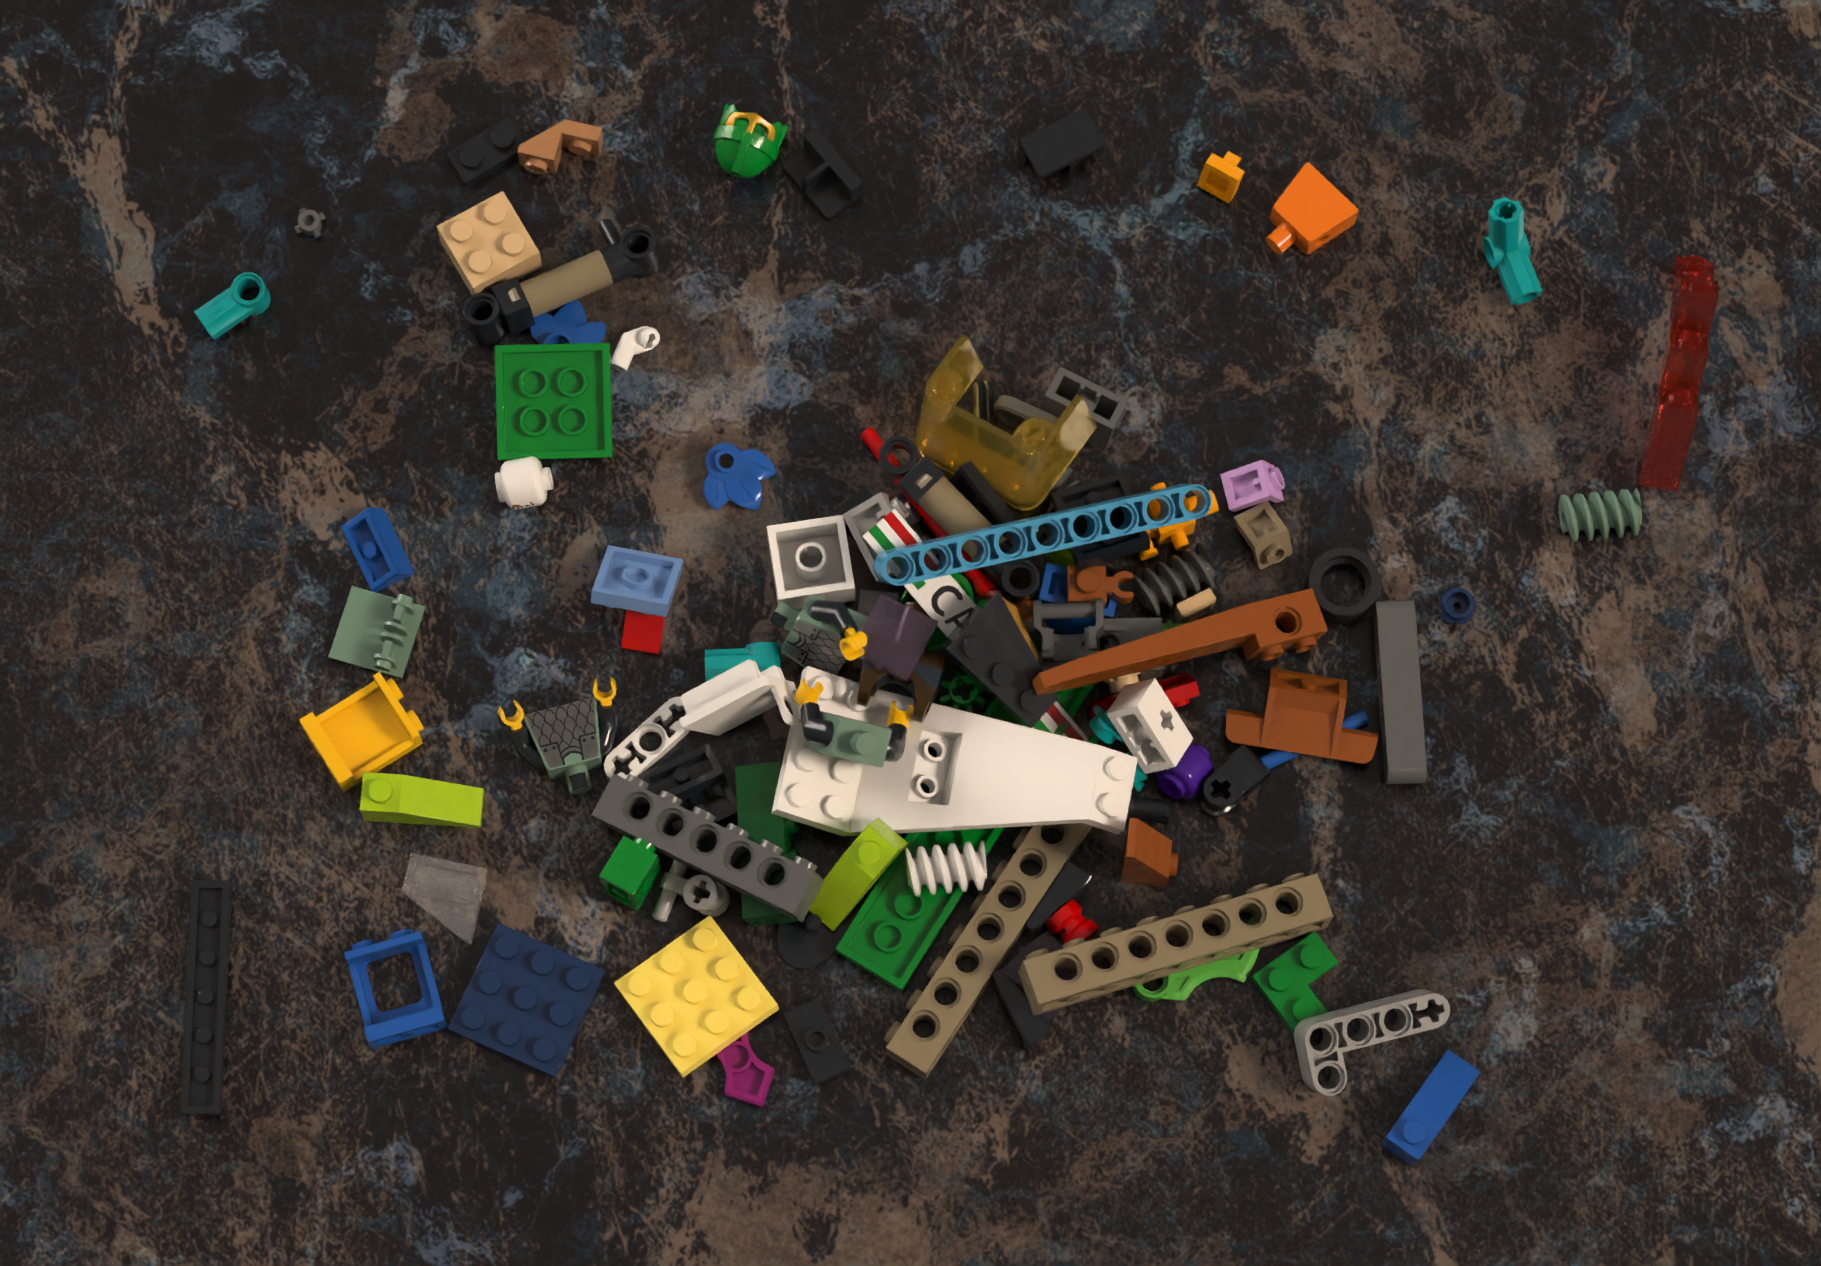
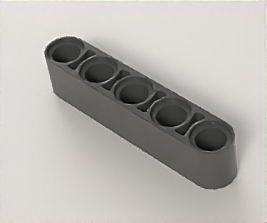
M1414 600L1375 601L1373 605V625L1386 785L1426 783L1427 763Z

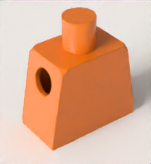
M1307 162L1272 207L1270 221L1277 228L1266 237V242L1279 255L1293 243L1304 254H1310L1352 227L1356 222L1359 209L1316 168Z

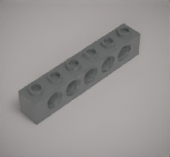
M616 774L612 775L592 813V816L601 824L633 840L635 837L642 838L656 848L655 851L803 923L824 883V880L815 872L817 868L815 864L799 856H796L794 861L781 855L783 852L782 848L767 840L762 839L759 845L747 839L749 836L747 831L732 823H728L727 827L724 828L714 823L716 818L714 815L695 806L691 812L681 807L682 800L664 790H661L659 795L647 790L649 784L634 775L628 774L626 779ZM643 804H650L648 815L642 819H635L636 810ZM683 820L684 824L681 832L677 835L669 836L668 830L670 825L675 821ZM709 837H717L715 848L709 852H702L703 842ZM751 853L749 864L742 869H736L735 862L741 854ZM779 869L785 870V877L781 883L774 886L769 885V878L774 871Z

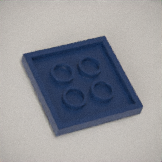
M498 923L447 1029L457 1036L556 1079L606 972L602 968Z

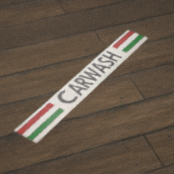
M895 508L862 536L877 555L887 549L923 542ZM930 550L925 553V566L929 570L936 568L939 560ZM895 556L888 561V568L897 577L902 571L901 560ZM951 575L904 585L947 637L976 606ZM1057 701L1032 727L1033 729L1054 734L1059 725L1070 722L1062 736L1085 742L1088 740L1086 735Z

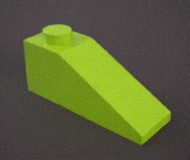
M363 772L360 812L364 821L481 828L484 789L403 774Z
M880 818L868 824L825 877L824 883L809 911L818 915L821 921L834 931L908 843Z

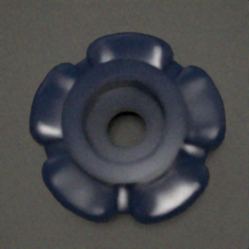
M1451 588L1450 591L1443 593L1439 598L1438 606L1442 610L1440 613L1441 617L1448 623L1458 622V624H1465L1469 622L1473 617L1472 612L1476 610L1474 597L1463 588ZM1458 603L1461 608L1457 610L1453 605Z

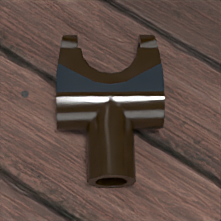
M918 602L905 603L894 640L872 634L862 664L857 705L867 707L870 697H874L876 691L883 685L890 683L900 684L911 692L914 700L912 721L923 723L937 695L947 656L927 650L935 622Z

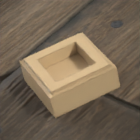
M1208 588L1176 604L1173 615L1178 623L1193 622L1213 612L1216 597L1212 590Z

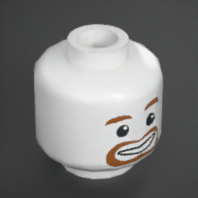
M534 456L506 461L502 464L500 472L495 473L498 498L501 503L506 502L513 510L542 505L547 499V490H552L554 487L550 467L543 468L539 459Z

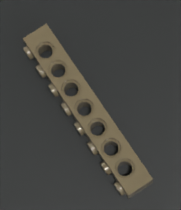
M1084 823L1036 825L1030 831L1026 828L1022 829L1012 845V848L1017 851L1009 863L1004 859L1000 862L991 877L995 884L988 894L981 892L971 906L970 912L974 916L967 926L960 924L956 928L948 944L953 946L945 959L938 956L927 973L931 980L924 991L917 988L905 1007L910 1011L902 1024L895 1021L886 1034L884 1041L888 1043L886 1047L887 1056L924 1080L927 1079L992 980V973L1000 968L1023 933L1025 923L1064 864L1070 862L1093 826ZM1048 828H1054L1061 833L1063 838L1056 844H1049L1042 839L1041 833ZM1034 860L1041 866L1042 870L1035 876H1028L1021 871L1020 865L1024 861ZM1005 892H1013L1018 895L1021 902L1014 908H1006L1001 905L998 898ZM984 924H992L998 929L999 935L993 940H984L978 935L977 930ZM963 956H970L977 961L978 967L973 972L965 973L957 968L956 961ZM948 988L956 994L957 999L950 1005H941L936 1001L934 995L938 990ZM919 1021H928L935 1027V1032L928 1038H921L914 1033L913 1026Z
M1304 873L1293 874L1283 879V884L1269 887L1268 884L1256 885L1248 889L1246 895L1232 898L1230 894L1222 895L1211 900L1209 906L1196 909L1194 905L1185 906L1173 912L1172 917L1159 920L1158 916L1148 917L1139 921L1135 928L1124 931L1121 927L1111 928L1102 932L1099 935L1100 938L1087 942L1085 938L1074 939L1065 943L1062 946L1063 949L1050 953L1048 949L1034 951L1025 957L1026 960H1023L1018 971L1033 1016L1326 929L1333 918V913L1318 874L1306 877ZM1285 902L1289 904L1293 913H1281L1275 903ZM1245 912L1253 915L1257 924L1247 925L1243 923L1239 914ZM1210 923L1217 926L1220 935H1208L1203 930L1202 925ZM1175 934L1183 940L1184 946L1174 947L1170 945L1166 940V935ZM1132 945L1143 947L1147 957L1137 958L1133 956L1129 951V947ZM1102 956L1109 961L1111 967L1100 969L1093 964L1092 958ZM1058 967L1068 968L1074 978L1062 980L1056 975L1054 969Z

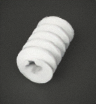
M983 840L980 841L978 852H975L970 841L965 842L962 853H959L954 843H950L946 855L943 854L938 844L934 845L929 857L923 846H918L915 858H912L909 849L905 848L908 886L911 887L916 897L920 896L923 885L927 886L931 895H935L938 883H942L947 894L951 893L954 882H958L962 892H967L970 880L974 881L978 891L983 889L985 879H987L986 854Z

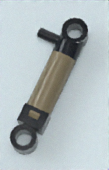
M603 219L598 227L608 246L521 283L518 282L516 277L494 285L492 286L494 296L489 293H477L470 296L462 308L470 337L479 344L495 343L505 333V323L511 335H514L536 325L535 317L631 276L636 278L652 276L661 266V256L655 234L646 227L636 226L625 231L620 237L612 220ZM638 251H645V252L640 253V254H635V253H637ZM483 317H489L485 320H479Z
M895 436L883 443L880 448L879 457L885 474L893 479L900 480L898 482L899 488L917 506H920L949 536L993 526L945 477V474L926 455L920 461L918 460L916 446L911 440L906 437ZM896 449L907 451L910 455L907 464L901 467L890 464L888 457L892 451ZM1037 528L1036 538L1042 544L1047 539V535L1040 528ZM1003 535L1000 536V550L1003 553H1007L1012 549L1013 545ZM968 540L963 544L962 549L973 559L977 553L975 543L972 540ZM1028 557L981 567L1003 589L1007 597L1014 601H1028L1039 590V571L1032 562L1027 560ZM1017 571L1028 573L1032 578L1030 586L1023 590L1015 589L1010 584L1012 574Z

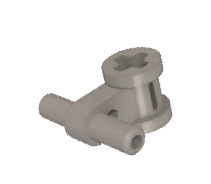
M674 860L669 873L665 872L659 887L662 888L652 917L661 922H666L677 894L684 897L689 907L698 910L706 916L711 915V917L719 916L729 906V891L724 885L706 875H696L689 880L684 879L688 866ZM705 893L710 894L708 899L703 898Z

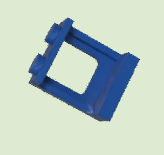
M413 929L400 930L392 933L390 940L375 943V940H364L352 945L351 951L344 952L364 1021L365 1034L371 1049L448 1028L421 931L413 933ZM400 953H410L421 987L422 999L418 1003L387 1012L379 1011L367 972L368 964L372 961Z

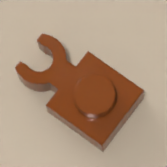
M1068 565L1066 569V603L1095 602V598H1103V608H1105L1107 597H1111L1114 601L1121 604L1130 603L1134 593L1130 591L1124 592L1119 589L1118 585L1120 583H1131L1133 573L1120 571L1113 577H1106V566H1093L1078 571L1075 565Z

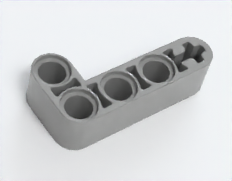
M1416 989L1301 1020L1294 1030V1042L1304 1083L1310 1089L1326 1096H1334L1340 1093L1345 1088L1347 1082L1343 1052L1428 1031L1444 1025L1450 1015V1005L1447 999L1440 994L1426 989ZM1428 1002L1432 1003V1008L1427 1009V1016L1418 1012L1411 1013L1410 1009L1415 1011L1423 1010L1428 1007ZM1394 1008L1397 1013V1019L1391 1027L1386 1028L1384 1024L1385 1014ZM1358 1018L1360 1029L1355 1036L1349 1037L1347 1034L1348 1023ZM1321 1028L1323 1032L1322 1041L1319 1045L1311 1047L1309 1041L1311 1033L1315 1029ZM1329 1066L1331 1069L1330 1080L1326 1084L1320 1085L1318 1082L1319 1071Z

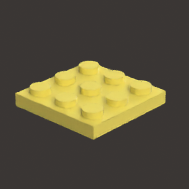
M711 915L614 982L619 993L682 1078L779 1010L778 1004Z

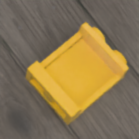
M380 672L373 675L374 681L317 717L311 712L299 720L303 730L343 792L362 782L363 772L376 773L423 744L419 731L424 729L422 723L412 709L405 712L398 700L404 696L393 678L391 677L385 681Z

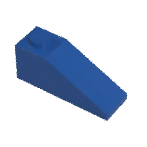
M1448 1049L1388 1133L1381 1146L1414 1168L1476 1080L1480 1071Z

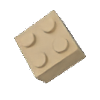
M504 191L437 226L440 242L471 295L477 293L493 295L492 286L516 277L519 281L543 268L539 250Z

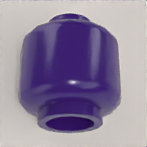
M1190 743L1176 767L1156 771L1157 783L1160 789L1173 799H1192L1202 790L1207 778L1214 772L1207 749L1200 744Z

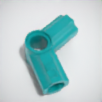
M1506 197L1495 200L1493 207L1488 211L1489 236L1483 238L1484 252L1491 268L1497 269L1510 304H1525L1541 296L1543 291L1529 258L1531 253L1529 242L1524 232L1523 208L1519 201H1512Z

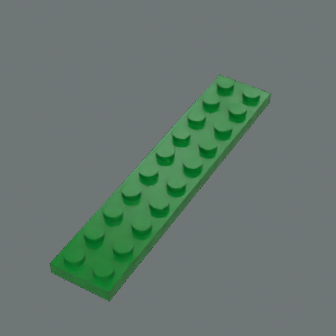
M1032 639L1038 654H1040L1042 651L1041 644L1037 640ZM1095 684L1054 692L1058 698L1056 701L1072 720ZM992 700L983 714L986 717L1020 725L994 700ZM1070 722L1059 725L1054 734L1062 736ZM1006 827L908 833L904 839L908 843L905 848L907 847L912 858H915L918 846H923L929 857L934 845L938 844L943 854L946 855L950 843H954L959 853H962L965 842L970 841L975 852H978L980 841L983 840L987 858ZM905 848L884 871L835 948L837 954L901 993L965 893L962 892L958 882H954L950 894L946 893L942 883H938L935 895H931L927 886L923 885L920 896L916 897L911 887L908 886Z

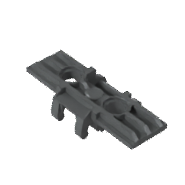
M1095 598V602L1041 604V600H1033L1034 621H1023L1031 639L1037 640L1042 646V651L1039 654L1040 660L1037 661L1042 671L1099 652L1097 644L1105 637H1112L1118 641L1119 645L1162 632V617L1104 619L1103 598ZM1096 618V625L1084 628L1085 634L1057 635L1053 633V629L1042 627V619ZM1163 666L1141 672L1163 671Z

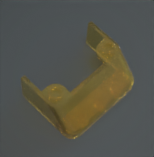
M962 334L926 383L915 440L916 446L923 457L926 455L935 465L953 475L961 465L972 461L1005 503L1018 510L1034 509L1042 503L1097 426L1083 397L1077 394L1055 424L1039 417L1030 418L1024 421L1013 435L956 406L983 368L969 338Z

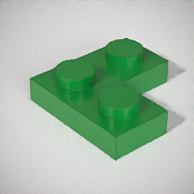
M1314 931L1255 973L1251 980L1294 1036V1030L1301 1020L1328 1013L1309 988V985L1337 966L1338 961Z

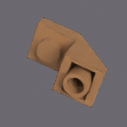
M565 119L519 145L517 153L520 166H524L527 171L534 174L542 175L546 172L556 174L564 147H567L572 153L582 156H588L590 153L600 155L604 142L602 128Z

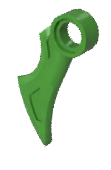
M1252 915L1245 924L1256 925L1255 917ZM1260 948L1162 977V987L1156 991H1149L1142 984L1132 986L1137 997L1144 1001L1153 1002L1160 999L1186 1001L1190 993L1198 985L1213 978H1229L1244 983L1254 966Z

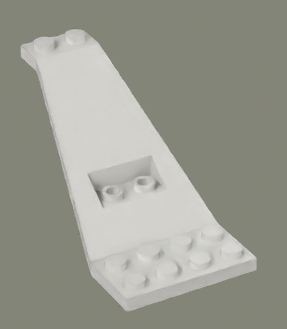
M807 666L802 671L800 683L805 678L807 685L811 688L814 687L816 682H820L823 685L824 689L816 703L819 705L820 711L889 727L886 724V719L892 701H896V708L902 711H907L909 704L914 706V700L911 697L879 689L874 697H870L867 707L857 705L858 682ZM932 703L923 723L912 721L911 717L902 757L896 762L884 761L883 768L807 748L808 741L803 734V727L790 725L771 814L843 837L859 836L867 825L877 818H880L896 833L1084 823L1120 834L1125 829L1138 758L1104 746ZM928 747L935 749L937 757H932L929 754ZM921 782L929 787V793L922 791Z

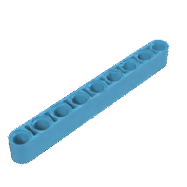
M1199 484L1174 485L887 549L876 556L873 563V571L876 577L883 583L906 585L1199 519L1210 511L1212 497L1210 492ZM1189 491H1192L1196 495L1197 504L1189 512L1184 507L1183 499ZM1156 499L1160 504L1161 511L1159 516L1152 520L1147 514V506L1151 500ZM1119 507L1123 511L1124 521L1120 527L1115 528L1110 522V514L1114 508ZM1082 515L1087 521V530L1083 535L1077 536L1073 530V523L1078 516ZM1045 523L1051 531V536L1047 543L1041 545L1037 541L1036 531L1041 524ZM1005 532H1009L1014 539L1013 547L1007 553H1003L999 547L1000 536ZM972 540L977 547V553L972 560L967 562L961 554V549L966 541ZM934 548L939 554L940 561L936 568L929 570L925 566L924 556L929 549ZM896 556L901 560L902 571L897 577L891 578L886 571V565L891 558Z

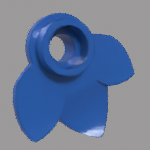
M578 300L564 305L554 317L547 313L535 317L536 325L530 327L532 337L539 344L602 343L606 334L605 323L587 322L585 311Z
M719 443L713 446L706 455L705 465L709 474L703 484L704 497L714 510L724 506L729 499L741 508L757 510L762 500V487L759 480L774 475L776 473L775 467L767 456L756 449L740 451L733 444ZM721 455H727L731 458L732 464L730 468L726 469L720 466L719 458Z

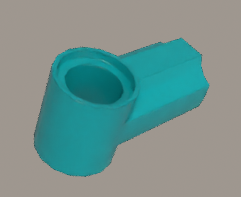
M246 272L238 275L233 280L231 287L194 311V313L213 340H215L250 315L263 313L269 307L271 295L262 278L252 272ZM251 287L260 289L255 299H242L247 289Z
M755 642L746 645L745 648L705 650L706 682L749 659L757 663L760 672L772 666L781 668L780 645L773 642Z

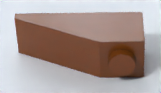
M1130 818L1123 844L1120 882L1166 887L1169 876H1176L1178 853L1171 852L1172 840L1141 820Z

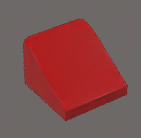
M626 610L621 649L659 655L666 617Z

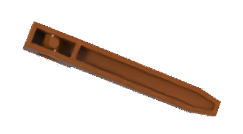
M1310 588L1245 604L1075 659L1039 673L1032 680L1037 695L1048 694L1241 646L1247 660L1261 657L1262 661H1270L1282 656L1286 650L1295 648L1296 653H1301L1313 649L1318 645L1317 640L1328 631L1314 591ZM1276 622L1285 628L1286 633L1278 629Z

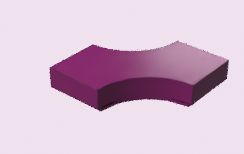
M748 1031L715 1056L721 1061L725 1069V1096L763 1108L775 1069L760 1061L754 1054L750 1046Z

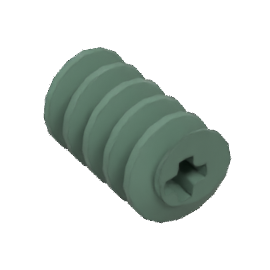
M1621 489L1618 497H1616L1613 491L1606 490L1602 499L1597 492H1591L1587 501L1583 494L1576 493L1572 503L1567 495H1561L1559 498V521L1562 533L1569 532L1572 541L1577 542L1580 531H1584L1588 541H1592L1595 529L1600 530L1603 539H1608L1610 528H1614L1618 537L1623 538L1625 527L1629 526L1633 536H1638L1642 523V507L1638 489L1634 490L1633 496L1629 490Z

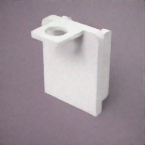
M750 659L681 696V701L687 714L679 718L683 729L720 736L778 705L786 724L802 726L800 708L794 700V694L797 691L794 682L785 680L781 668L777 666H772L760 672L757 663ZM787 700L790 704L793 715L788 711L784 701Z

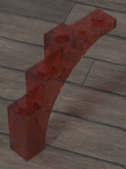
M1689 255L1686 258L1676 256L1672 302L1664 356L1649 430L1639 466V485L1674 492L1678 490L1698 415V392L1709 354L1708 336L1719 298L1718 281L1714 280V265L1700 256Z

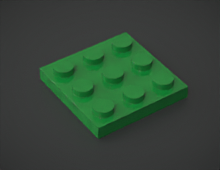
M610 343L495 345L497 452L499 461L531 456L539 460L613 458Z

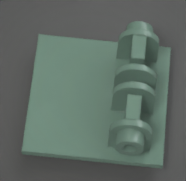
M352 586L328 658L402 679L426 607L412 603L413 599L407 595L398 594L397 598Z

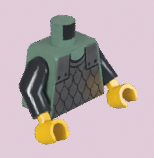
M810 595L801 611L780 601L770 619L772 623L789 631L781 649L785 655L798 664L802 671L807 666L838 675L846 659L852 661L864 655L862 647L867 644V636L861 631L869 617L847 608L841 601L827 600L817 595Z
M611 678L612 689L605 693L599 691L598 682L595 679L593 683V694L595 697L524 715L520 704L515 700L513 702L517 712L513 717H505L500 706L498 708V715L509 726L508 732L517 754L537 772H547L550 779L566 777L571 795L590 791L593 787L588 770L603 766L602 757L611 752L619 729L616 702L612 700L616 695V681Z
M802 679L794 694V700L801 705L803 734L808 741L807 748L883 768L884 761L896 762L902 757L907 729L914 710L912 705L909 704L907 711H902L896 708V701H892L886 719V724L889 727H884L820 711L819 705L816 703L824 689L823 685L820 682H816L814 687L811 688L807 685L806 679Z

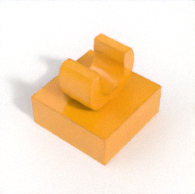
M1230 151L1226 153L1223 159L1212 153L1205 162L1197 186L1230 203L1237 192L1245 172L1237 167L1242 158Z

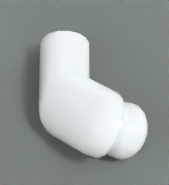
M644 326L623 333L611 359V367L620 372H627L634 355L649 351L658 345L660 341L658 331L655 328Z

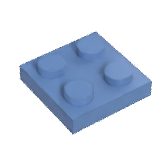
M608 545L592 588L591 603L605 605L610 608L642 612L647 615L667 617L682 573L683 559Z

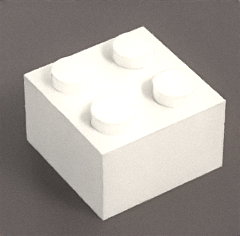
M843 515L767 526V538L778 604L780 601H783L795 609H802L810 595H817L827 600L841 602L855 601V584Z

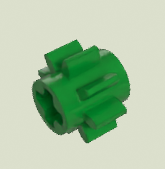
M954 670L951 683L947 681L941 682L940 688L947 692L948 695L940 698V705H950L951 708L973 713L975 706L985 707V700L977 696V694H981L984 691L968 676H960L959 672ZM963 688L965 693H969V699L963 701L960 695L956 696L957 689Z

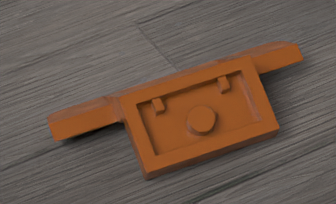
M1271 668L1265 714L1227 709L1225 735L1230 742L1366 764L1372 760L1378 741V733L1342 727L1347 700V680Z

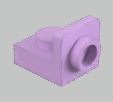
M1259 460L1220 474L1229 510L1233 512L1269 500L1274 503L1284 501L1281 491L1285 488L1282 473L1277 467L1275 468L1274 465L1264 460Z

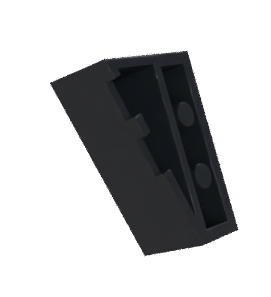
M989 590L938 647L944 655L1021 726L1032 728L1058 699L1054 692L1042 695L1036 694L1032 680L1043 671L999 591Z

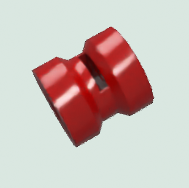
M1075 899L1061 907L1045 924L1052 934L1061 935V938L1064 940L1063 945L1078 938H1085L1086 942L1090 941L1100 930L1099 926L1092 919H1086L1081 915L1082 907Z

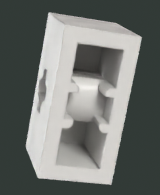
M1156 678L1125 685L1106 713L1132 755L1138 758L1137 762L1145 774L1176 767L1194 739Z

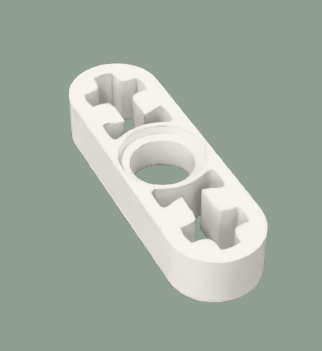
M674 697L665 702L607 755L604 762V770L609 781L616 770L614 762L619 760L621 763H625L632 757L631 751L628 750L630 746H633L636 754L645 760L640 764L636 757L628 765L630 774L639 778L638 775L651 768L691 731L683 729L678 720L669 727L670 733L674 734L669 738L664 728L656 724L661 720L665 727L672 720L671 710L674 708L679 712L684 710L681 697ZM647 732L657 733L662 739L661 746L652 752L643 750L639 745L642 735ZM622 772L617 774L618 776L626 779L628 776Z

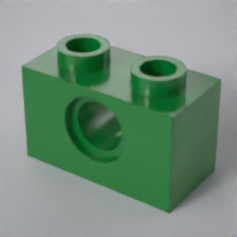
M623 836L599 875L603 892L631 909L638 911L661 873L658 855L654 853L656 848L642 838L635 837L632 841Z

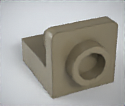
M1268 501L1234 516L1236 528L1252 549L1255 563L1259 569L1279 563L1284 558L1292 555L1293 550L1289 531Z

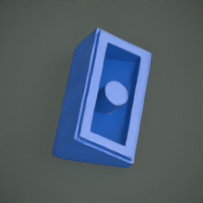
M368 507L341 526L372 592L383 590L414 574V569L383 508Z

